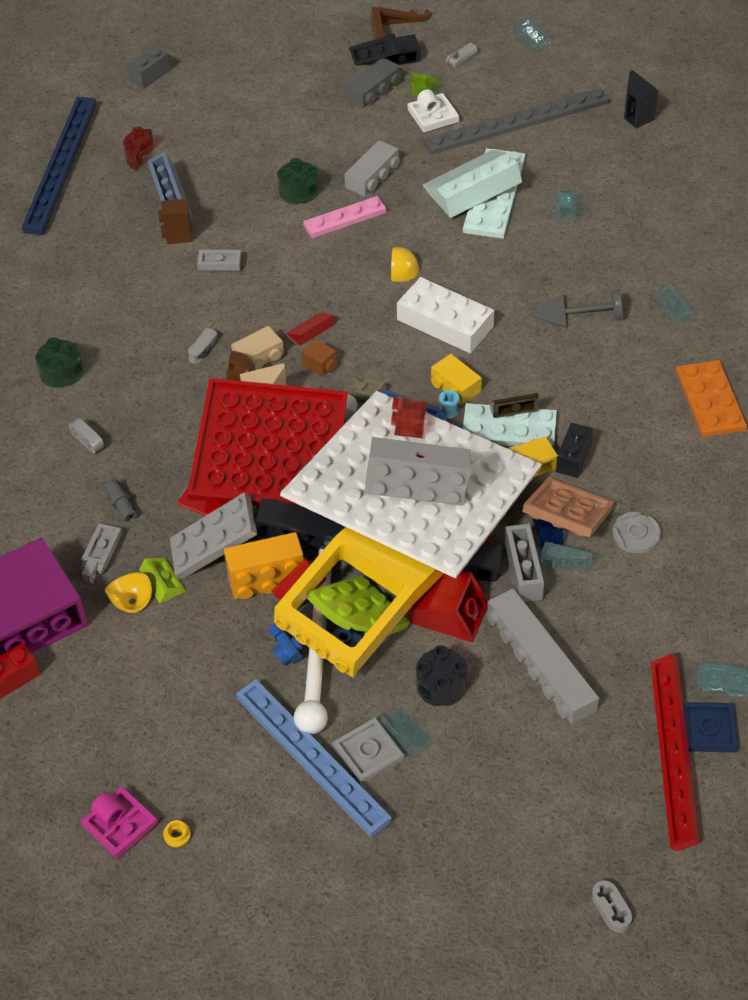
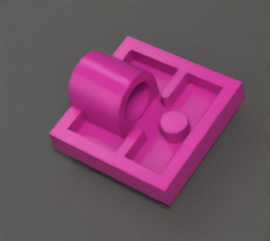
M122 786L112 794L105 792L99 795L92 803L91 812L80 820L82 827L116 859H119L158 825L157 818Z

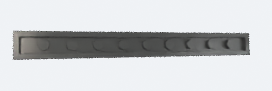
M601 88L593 89L424 138L423 144L429 153L433 155L609 104V98Z

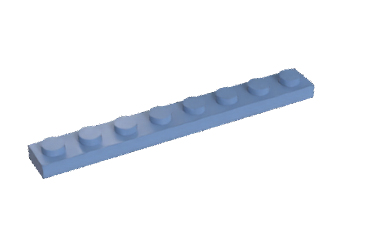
M257 679L236 693L237 700L370 838L374 837L391 823V816L309 732H304L295 725L294 717Z

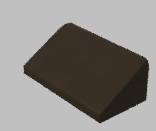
M534 393L493 400L490 404L493 418L538 411L539 394Z

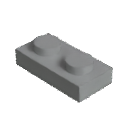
M199 250L198 270L240 271L241 250Z

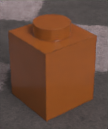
M317 339L301 351L302 365L321 377L328 372H333L337 366L336 350Z

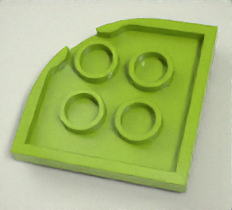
M362 575L311 590L307 597L333 623L346 630L352 628L357 631H365L364 635L391 604ZM403 616L388 635L407 628L410 620Z

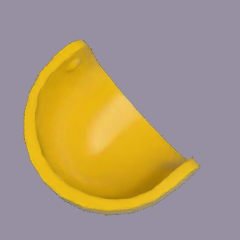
M393 247L391 280L403 282L415 278L420 269L414 254L406 248Z
M134 572L113 580L106 587L105 592L116 608L123 612L135 613L141 611L148 604L151 598L152 586L149 577L145 573ZM133 598L136 599V602L130 604L129 600Z

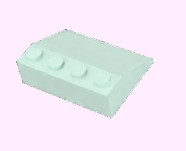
M491 150L423 184V187L451 218L521 183L522 180L518 162L509 153Z

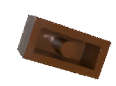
M187 199L162 201V210H158L159 222H164V225H161L162 238H166L167 244L192 242Z

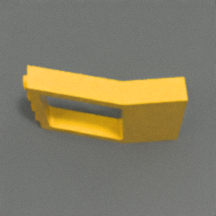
M345 527L332 539L275 606L274 623L281 630L293 635L299 643L313 649L320 658L327 659L334 664L340 672L346 673L353 678L411 606L444 573ZM339 560L346 561L397 596L355 647L347 646L297 611L299 606L308 597L310 591L316 588Z

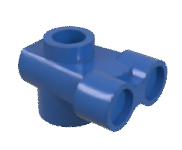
M276 623L269 628V632L279 645L272 650L283 665L290 661L293 664L298 663L303 658L299 652L303 647L295 637L291 638L287 631L281 630Z

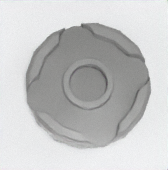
M629 512L619 516L612 529L614 542L623 550L631 553H645L654 549L659 543L661 530L653 517L649 515L646 517L641 515L642 513Z

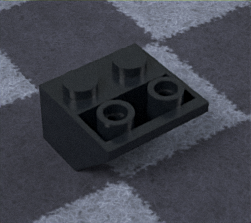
M633 70L629 72L624 119L637 129L655 120L658 89Z

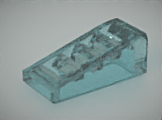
M527 17L515 24V35L537 52L553 45V42L531 18Z
M545 542L540 556V568L588 571L591 569L593 554Z

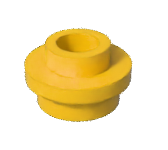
M179 820L171 821L163 831L164 841L171 847L184 846L191 837L189 826ZM175 832L182 833L179 837H172Z

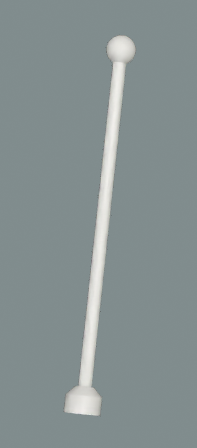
M349 394L344 425L357 412L358 407L356 399ZM319 549L318 556L324 549ZM332 569L326 575L327 580L319 588L330 585ZM313 605L312 621L326 630L327 617ZM310 647L305 700L296 708L294 722L300 730L309 732V734H316L326 726L328 715L325 707L320 703L324 659L320 658Z

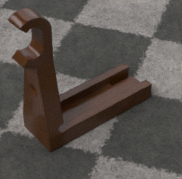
M372 7L370 22L373 39L384 36L382 25L425 22L429 19L430 12L427 9L425 14H415L412 9L410 12Z

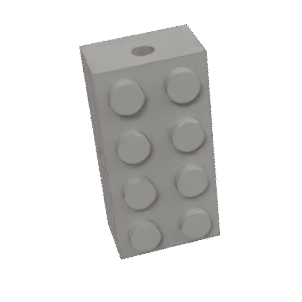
M372 437L364 493L463 506L470 472L471 450Z

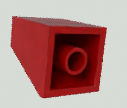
M460 572L456 578L444 573L411 606L405 615L411 624L473 643L488 609V601L472 572Z

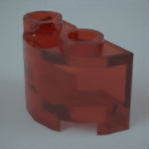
M140 126L134 127L132 132L123 140L126 163L133 170L137 171L143 163L141 156L148 155L154 148L152 129H143Z
M393 396L392 410L396 411H392L391 425H395L394 435L423 439L427 401Z

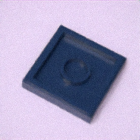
M683 703L689 752L738 753L734 704Z

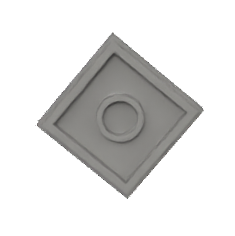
M376 717L332 742V747L360 784L405 758L404 753Z

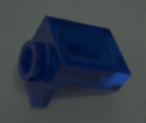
M532 518V525L538 535L540 550L564 546L563 528L555 527L552 523L542 519Z

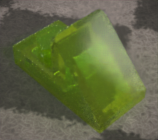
M411 73V94L418 96L423 90L429 89L432 91L433 84L438 82V76Z

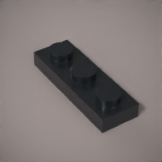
M394 33L349 47L355 65L401 52Z

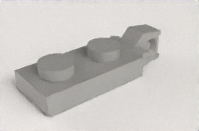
M98 524L81 558L83 583L93 585L97 574L104 572L123 534L122 528Z

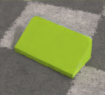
M165 557L144 559L139 570L149 577L152 592L159 603L186 592Z

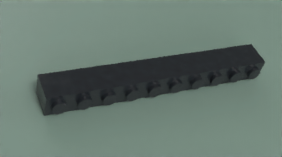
M262 498L256 519L257 535L255 536L272 538L296 532L300 545L325 549L345 526L299 504H289L274 499ZM483 543L461 572H472L476 580L495 582L500 566L502 546Z

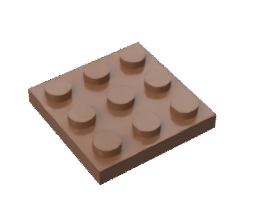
M548 477L524 503L522 512L529 514L534 519L550 522L555 527L571 530L578 536L590 538L612 511L615 501Z

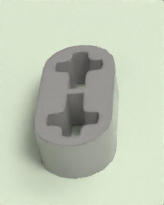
M78 418L68 425L71 434L93 454L104 448L100 436L82 419Z
M604 880L596 883L592 890V900L610 930L619 933L629 929L632 914L616 886ZM603 889L605 893L610 892V904L604 896L599 897L600 890ZM613 909H615L619 916H625L623 923H620L618 920L613 921Z

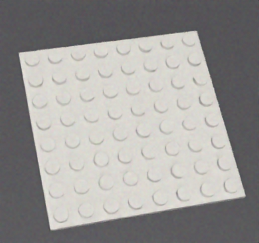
M376 391L281 491L280 496L456 578L540 470L542 464ZM372 437L470 449V472L463 506L364 493Z

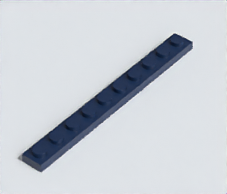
M76 97L23 222V233L44 234L97 105L96 98Z

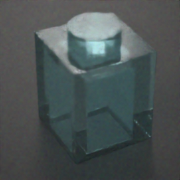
M555 190V221H575L577 209L576 191Z

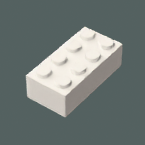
M420 277L397 302V320L471 354L494 327V310Z

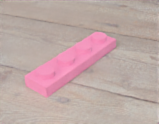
M376 196L303 221V226L311 238L384 214L386 213V207L379 197Z

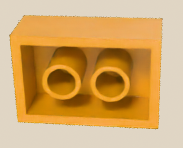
M296 532L224 548L227 575L234 599H248L255 594L263 592L266 594L272 593L271 591L303 561V553Z

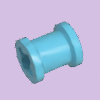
M452 390L440 393V409L445 411L444 418H455L459 411L457 407L459 403L458 393Z

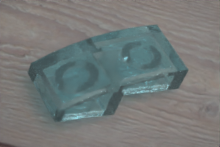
M700 663L696 686L699 690L724 691L728 696H748V669L724 664Z

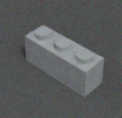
M378 140L345 173V188L363 196H366L370 191L373 192L377 184L381 180H385L392 169L398 167L400 163L399 149Z
M530 524L506 526L505 548L515 591L524 602L542 600L544 580Z

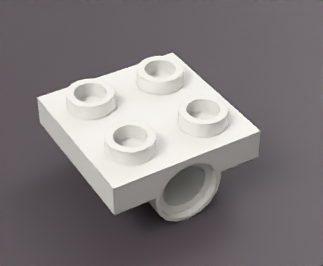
M429 89L423 90L419 93L417 101L407 104L409 113L423 133L459 122L458 113L443 93L434 95Z

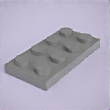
M245 492L170 537L174 572L177 578H185L224 555V548L240 545L257 535L251 496Z

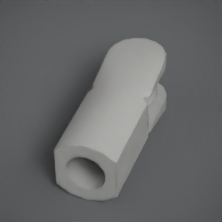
M469 43L457 52L450 54L446 59V64L452 65L456 70L466 61L477 55L476 45Z
M205 328L195 343L188 349V354L190 355L189 362L195 364L203 359L218 340L216 331Z

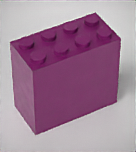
M42 537L0 557V656L21 643L32 654L88 626L81 598Z

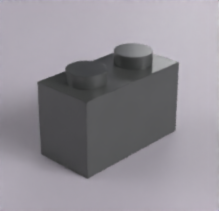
M156 47L151 48L127 65L130 82L143 90L170 71L168 54Z

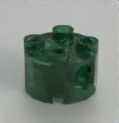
M293 158L290 160V163L283 165L277 171L279 195L286 203L298 205V203L307 204L318 196L317 167L302 161L300 158Z
M52 337L36 353L35 360L39 376L45 385L60 389L65 388L64 386L74 385L81 379L84 371L77 344Z

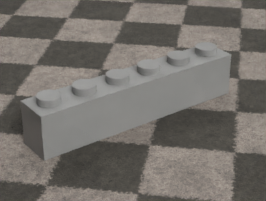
M511 589L489 600L486 612L489 623L492 626L496 625L504 643L511 644L519 662L524 661L530 677L534 681L538 680L540 682L545 697L553 699L559 715L563 719L567 718L573 724L598 710L599 697L517 592Z

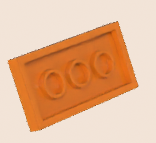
M720 360L676 366V374L701 437L746 431V422Z

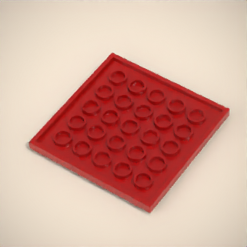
M209 378L188 485L187 499L228 503L245 492L251 496L252 506L260 507L262 498L297 504L280 496L281 491L344 426L348 391Z

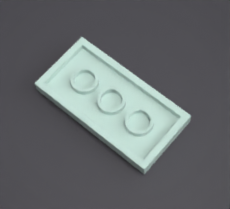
M466 403L463 429L498 445L518 446L533 439L546 436L554 449L557 410L538 409V411L493 418L490 405Z

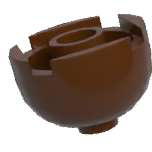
M231 351L227 369V380L240 381V374L256 370V364L252 357L242 352Z

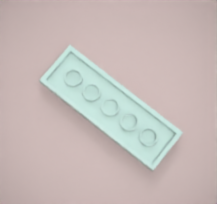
M486 148L485 153H487V152H489V151H491V150H497V149H488V148ZM497 150L509 153L518 162L521 175L525 153ZM518 184L469 208L463 226V233L504 239Z

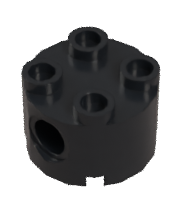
M439 645L421 656L416 664V687L418 695L425 702L432 706H450L462 699L467 688L468 666L461 655L448 649L446 646Z

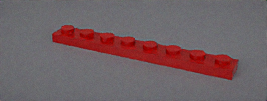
M671 653L650 662L669 842L672 850L680 851L698 845L700 842L678 658Z

